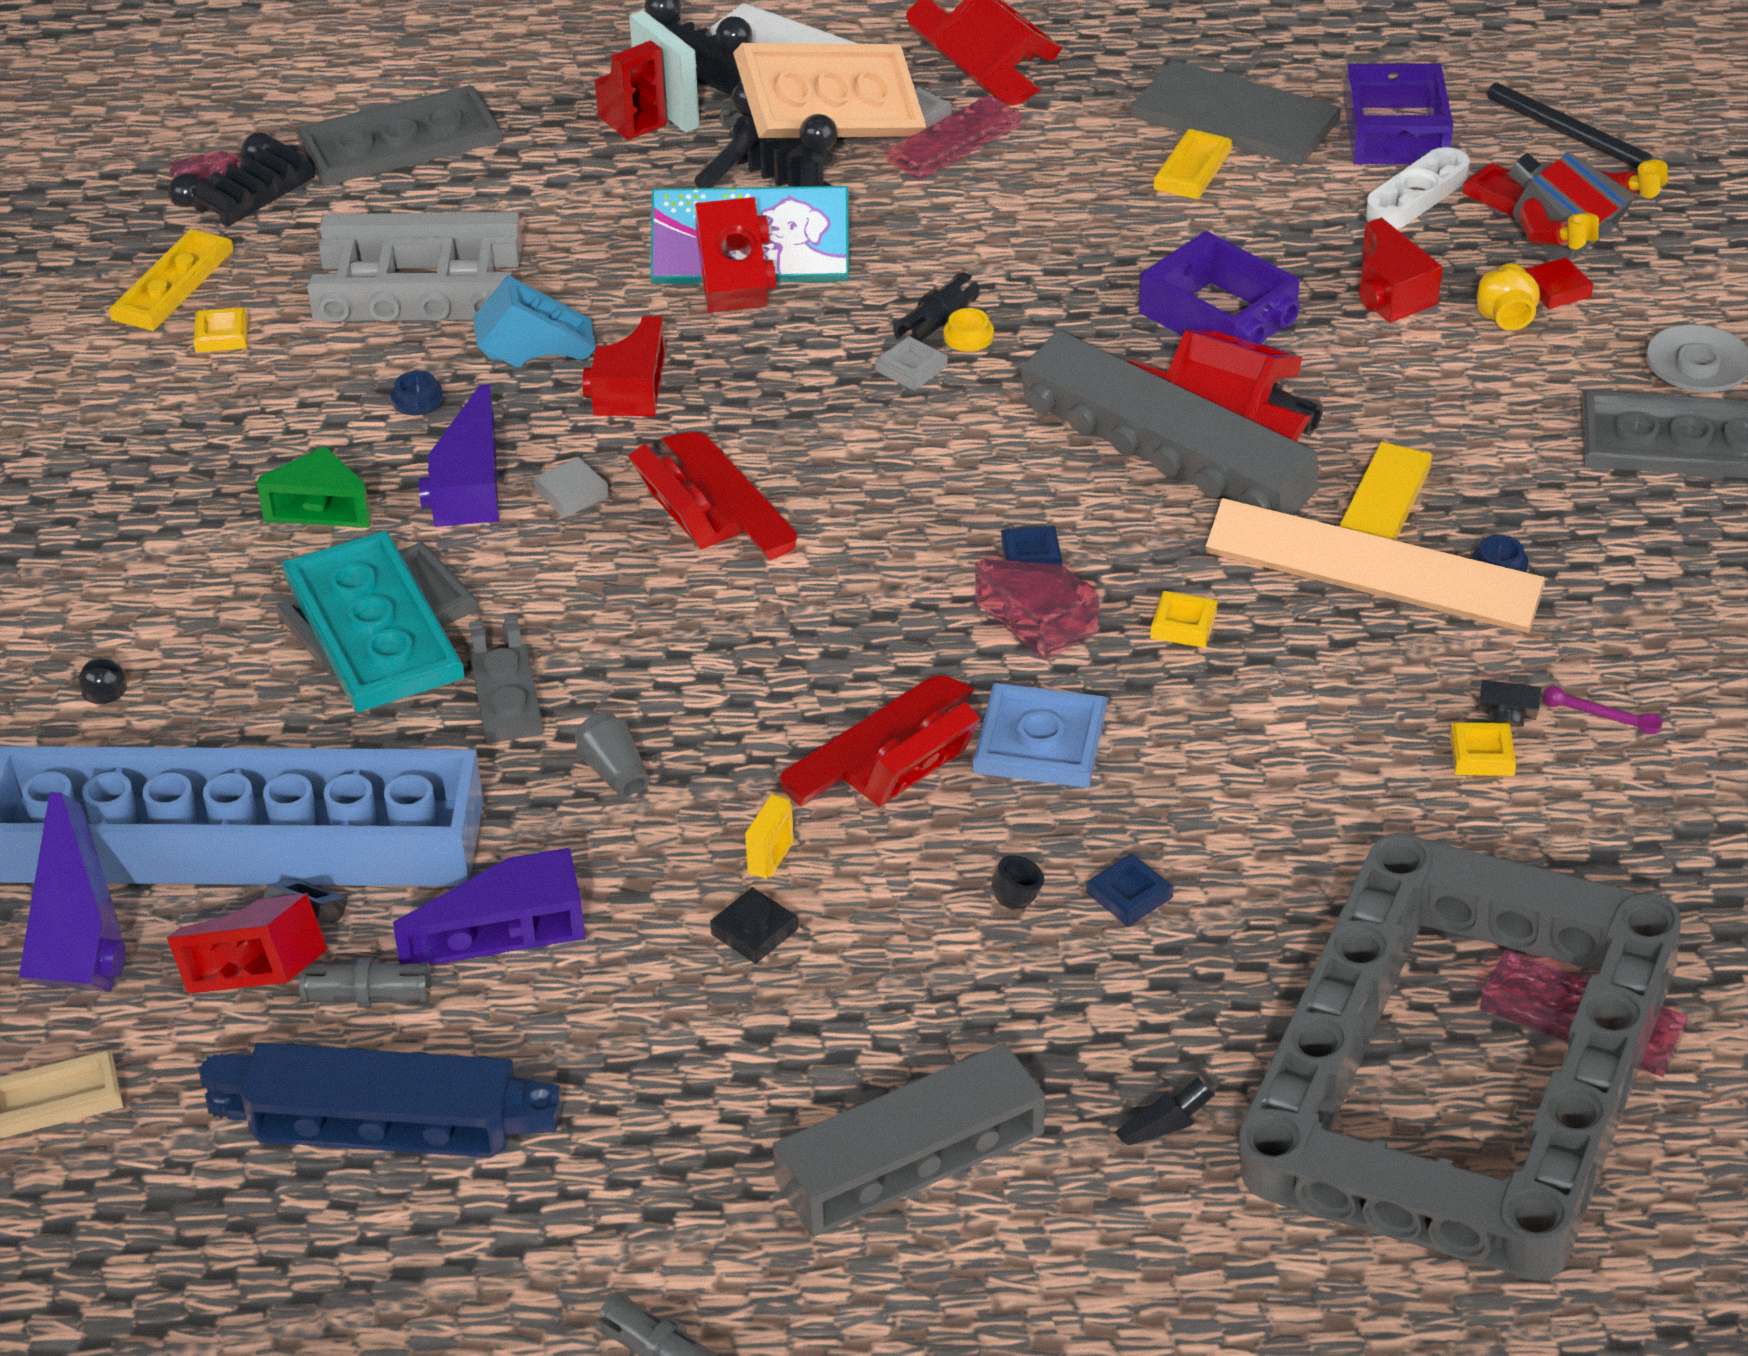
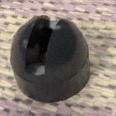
M104 657L91 659L83 666L79 675L82 697L93 704L113 702L119 699L127 689L125 674L120 665L112 659Z
M1017 855L1003 857L992 876L991 887L994 891L995 899L1001 906L1012 910L1026 908L1038 896L1044 884V874L1038 865L1025 857Z

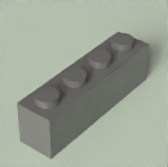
M1004 1042L981 1053H972L964 1057L960 1062L926 1077L914 1078L902 1087L873 1100L854 1104L841 1114L811 1127L797 1129L787 1137L774 1142L775 1182L813 1238L1043 1135L1045 1094Z

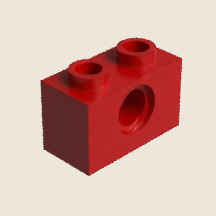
M755 197L695 203V229L707 313L767 307L768 290L776 289V278L773 259L764 260L762 245H769V228L767 216L757 215ZM731 251H740L747 256L740 260H733L725 255Z

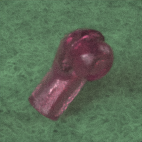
M227 150L199 154L169 163V171L172 179L182 173H192L201 179L212 176L214 172L225 176L227 165L231 163L237 166L238 159Z

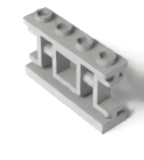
M519 213L322 214L320 223L322 239L319 241L322 269H338L337 274H312V277L309 279L307 288L313 321L331 322L473 319L474 315L507 275L512 277V272H493L494 267H519V260H521L522 256ZM400 268H437V273H395V271Z

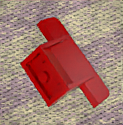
M918 0L906 13L909 27L982 89L1002 104L1009 106L1022 104L1042 90L1014 66L1023 57L1032 61L1036 55L1047 61H1052L1056 59L1062 50L1059 44L1003 0H963L951 13L947 12L934 0Z
M1214 329L1184 331L1169 370L1134 359L1126 360V362L1295 442L1298 441L1312 417L1311 415L1267 402L1271 395L1273 383H1277L1278 378L1298 377L1303 357Z
M687 432L660 437L666 448L682 466L677 467L668 455L659 459L645 443L628 455L648 491L701 550L742 533L747 535L769 561L792 551L796 547L797 532L705 434Z
M937 675L926 679L785 769L780 776L782 790L801 807L841 780H844L878 807L884 805L966 750L981 719L965 701L971 697L974 688L946 675Z

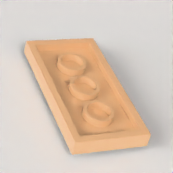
M741 43L733 52L759 138H800V126L805 118L812 114L829 116L837 126V137L918 136L926 128L901 44Z

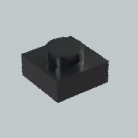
M1482 680L1477 713L1490 714V723H1510L1511 727H1523L1525 719L1536 720L1542 687Z
M295 878L267 884L263 899L307 893L319 926L339 921L344 914L348 899L347 896Z
M751 887L710 920V929L712 936L757 964L798 930L797 915Z

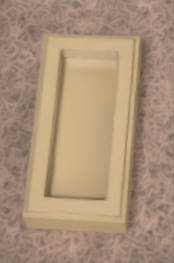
M111 1050L0 1077V1138L123 1108Z

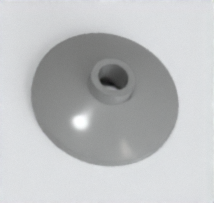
M1699 324L1677 325L1660 331L1648 344L1646 357L1651 370L1658 377L1676 387L1697 392H1718L1734 388L1748 378V346L1737 336L1725 330Z

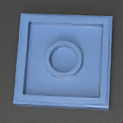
M993 683L973 760V773L1090 788L1107 710V697Z

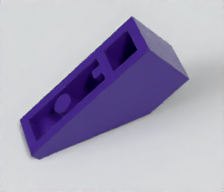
M490 384L478 386L428 454L429 477H419V492L422 510L432 509L434 527L499 522L495 421Z
M49 792L19 977L38 986L110 992L114 984V977L117 978L121 975L125 964L126 949L123 940H121L122 931L82 805L63 793Z
M570 848L509 857L394 921L393 928L399 963L421 964L429 962L430 965L585 939L581 898Z

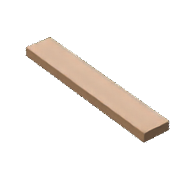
M1224 498L1221 500L1205 546L1207 553L1525 633H1529L1545 585V578L1542 576Z

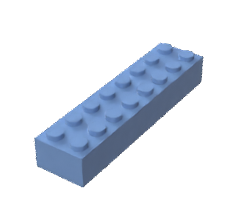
M0 746V883L35 882L49 792H59L82 805L106 883L267 885L295 878L313 885L459 886L471 879L483 806L477 751L473 749Z

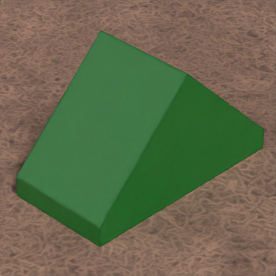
M326 446L258 478L257 488L264 522L369 528L371 517L365 482Z

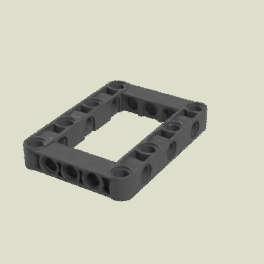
M1395 833L1377 840L1370 849L1241 1126L1239 1135L1240 1165L1244 1185L1252 1194L1263 1200L1509 1272L1523 1279L1539 1281L1554 1277L1563 1270L1569 1260L1676 971L1681 914L1678 908L1670 900L1658 895L1642 894L1424 840L1412 834ZM1422 925L1600 971L1598 975L1591 974L1569 1030L1568 1054L1561 1071H1553L1534 1119L1530 1133V1151L1522 1172L1514 1170L1513 1176H1505L1504 1181L1454 1167L1453 1160L1439 1157L1437 1162L1387 1148L1386 1141L1376 1138L1370 1143L1331 1132Z

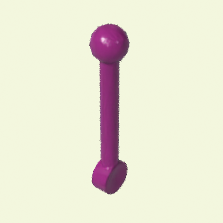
M1551 685L1542 693L1543 702L1550 707L1567 706L1636 726L1646 734H1657L1662 728L1663 721L1655 714L1646 713L1640 717L1567 695L1559 686Z

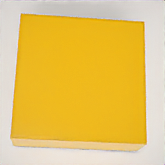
M246 307L195 312L193 341L195 352L245 349L247 347L248 325Z
M1163 591L1151 625L1150 638L1206 648L1216 617L1218 600Z
M1451 723L1450 741L1455 775H1515L1516 759L1510 723Z
M771 794L746 831L748 873L766 879L767 877L771 878L793 844V815L790 799Z

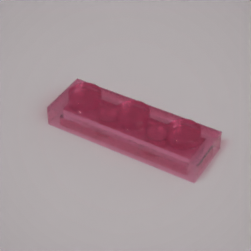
M987 95L887 149L888 163L915 179L922 181L1020 127L1021 112L1004 104L999 99Z
M1505 950L1482 992L1480 1010L1569 1042V1030L1589 980ZM1662 1007L1639 1069L1664 1078L1685 1033L1688 1020L1687 1015Z

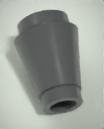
M611 712L597 713L586 719L579 726L575 734L579 757L615 790L621 798L646 789L650 778L646 773L627 722L624 719L617 718Z

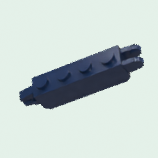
M256 1042L252 1055L228 1054V1056H223L221 1053V1055L217 1056L214 1054L213 1057H207V1060L201 1066H198L202 1088L206 1087L208 1091L204 1093L208 1113H212L213 1117L219 1116L220 1119L227 1117L229 1120L247 1121L251 1134L258 1142L492 1158L506 1149L509 1135L555 1133L562 1108L559 1085L517 1078L514 1076L512 1059H499L488 1056L469 1057L428 1054L425 1052L408 1053L365 1050L357 1047L333 1048L303 1046L295 1043L272 1044Z

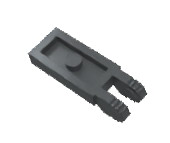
M517 615L504 617L503 634L505 643L508 644L509 648H500L492 651H487L486 648L488 646L486 628L482 625V620L469 622L474 652L470 654L486 744L543 735L542 720L527 645L522 646Z

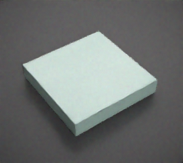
M642 10L629 15L632 47L651 40L661 48L666 117L685 133L698 128L700 121L695 50Z

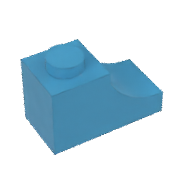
M509 275L503 279L473 317L477 348L490 359L495 361L503 360L515 367H521L528 360L548 355L567 356L578 360L587 359L596 347L591 318Z

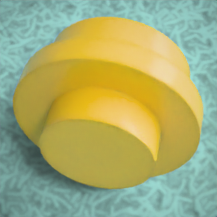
M959 309L949 316V321L944 326V341L948 346L958 351H979L988 347L994 340V327L989 322L988 315L979 309Z

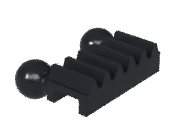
M645 0V12L695 50L697 82L732 96L734 87L741 81L733 52L741 43L752 42L753 34L749 23L741 17H727L717 26L716 34L709 36V29L706 27L695 30V23L693 22L681 25V18L678 17L681 12L680 0Z
M742 80L736 84L732 91L733 106L742 114L741 117L737 118V122L733 126L734 137L753 119ZM812 114L802 122L799 129L800 138H760L736 164L748 163V171L750 172L761 170L763 179L775 177V185L778 187L787 184L788 187L833 186L823 180V166L833 161V153L829 149L832 148L837 140V126L827 115Z
M256 132L249 135L242 144L240 168L230 163L227 165L225 176L218 172L212 173L211 185L195 174H179L170 182L168 195L170 201L176 206H194L201 213L209 209L220 215L222 225L229 227L315 177L313 163L305 155L279 142L271 135Z

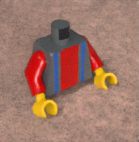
M1525 153L1516 161L1508 173L1509 177L1525 189L1513 209L1514 217L1522 225L1530 243L1540 245L1554 261L1565 257L1572 261L1619 225L1636 197L1635 194L1638 190L1640 195L1645 198H1653L1659 194L1661 186L1668 182L1667 164L1662 160L1645 161L1638 166L1637 176L1634 171L1609 173L1596 169L1574 154H1566L1546 168L1529 153Z

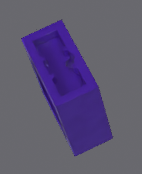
M1441 63L1347 64L1344 107L1353 164H1413L1434 149L1442 147L1451 148L1453 121ZM1393 72L1399 74L1396 78L1388 77ZM1362 108H1426L1428 115H1363Z
M1205 231L1141 273L1139 313L1183 336L1185 330L1214 329L1262 344L1265 339L1281 328H1288L1297 318L1300 309L1298 302L1300 278ZM1212 283L1251 303V305L1237 315L1232 316L1197 298L1194 294Z

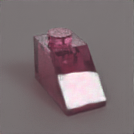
M983 559L975 563V602L1043 661L1097 634L1099 595L1089 583L1081 581L1063 565Z

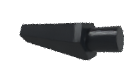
M1197 1075L1176 1095L1166 1092L1117 1129L1115 1133L1122 1142L1131 1146L1190 1127L1197 1122L1192 1115L1214 1097L1215 1093L1204 1079Z

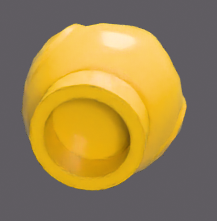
M1506 263L1497 270L1486 272L1480 279L1477 293V308L1485 318L1496 321L1502 329H1522L1529 325L1536 315V307L1540 299L1539 286L1523 267L1514 263Z

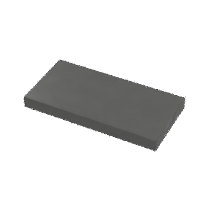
M1171 60L1131 104V117L1185 133L1188 129L1227 137L1232 139L1233 147L1298 166L1304 164L1339 122L1341 107L1175 60Z
M473 85L295 128L297 140L308 160L313 163V169L323 187L503 142L502 130Z
M1583 390L1581 406L1584 467L1748 478V400Z

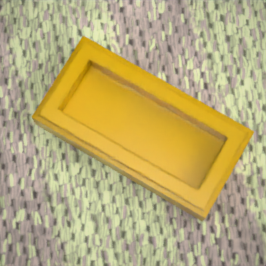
M1188 129L1154 177L1153 189L1199 200L1232 151V139Z

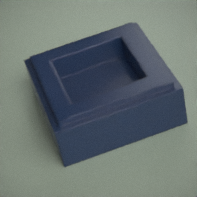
M1055 526L1001 530V545L1007 577L1062 573V557Z
M1131 853L1088 880L1086 893L1129 927L1172 899L1174 886Z

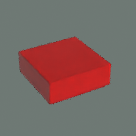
M1567 257L1524 269L1537 282L1540 291L1539 300L1548 309L1592 297L1594 284Z

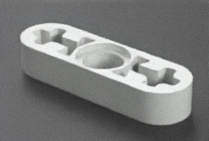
M1442 147L1430 151L1368 195L1367 221L1370 222L1382 217L1396 229L1404 227L1467 181L1470 163L1469 156L1459 149ZM1418 187L1426 190H1413L1409 188Z

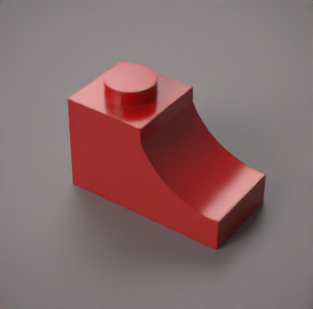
M651 40L611 55L610 74L595 79L598 117L627 141L667 125L661 48Z
M1382 217L1367 222L1365 224L1362 254V277L1359 286V298L1363 305L1370 311L1375 310L1389 323L1438 305L1443 266Z
M642 316L638 327L625 339L609 346L595 347L592 367H584L582 376L583 397L592 398L593 416H656L666 355L663 316Z
M307 893L257 899L251 905L226 916L199 924L182 926L167 937L187 994L288 983L328 950Z

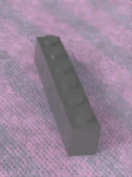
M1059 329L1021 367L1025 401L1033 410L1043 415L1051 413L1069 422L1071 427L1080 434L1089 435L1092 433L1110 442L1123 455L1130 456L1135 454L1153 463L1157 470L1166 476L1173 477L1177 475L1196 484L1205 495L1211 498H1218L1220 496L1224 499L1295 515L1319 489L1316 451Z

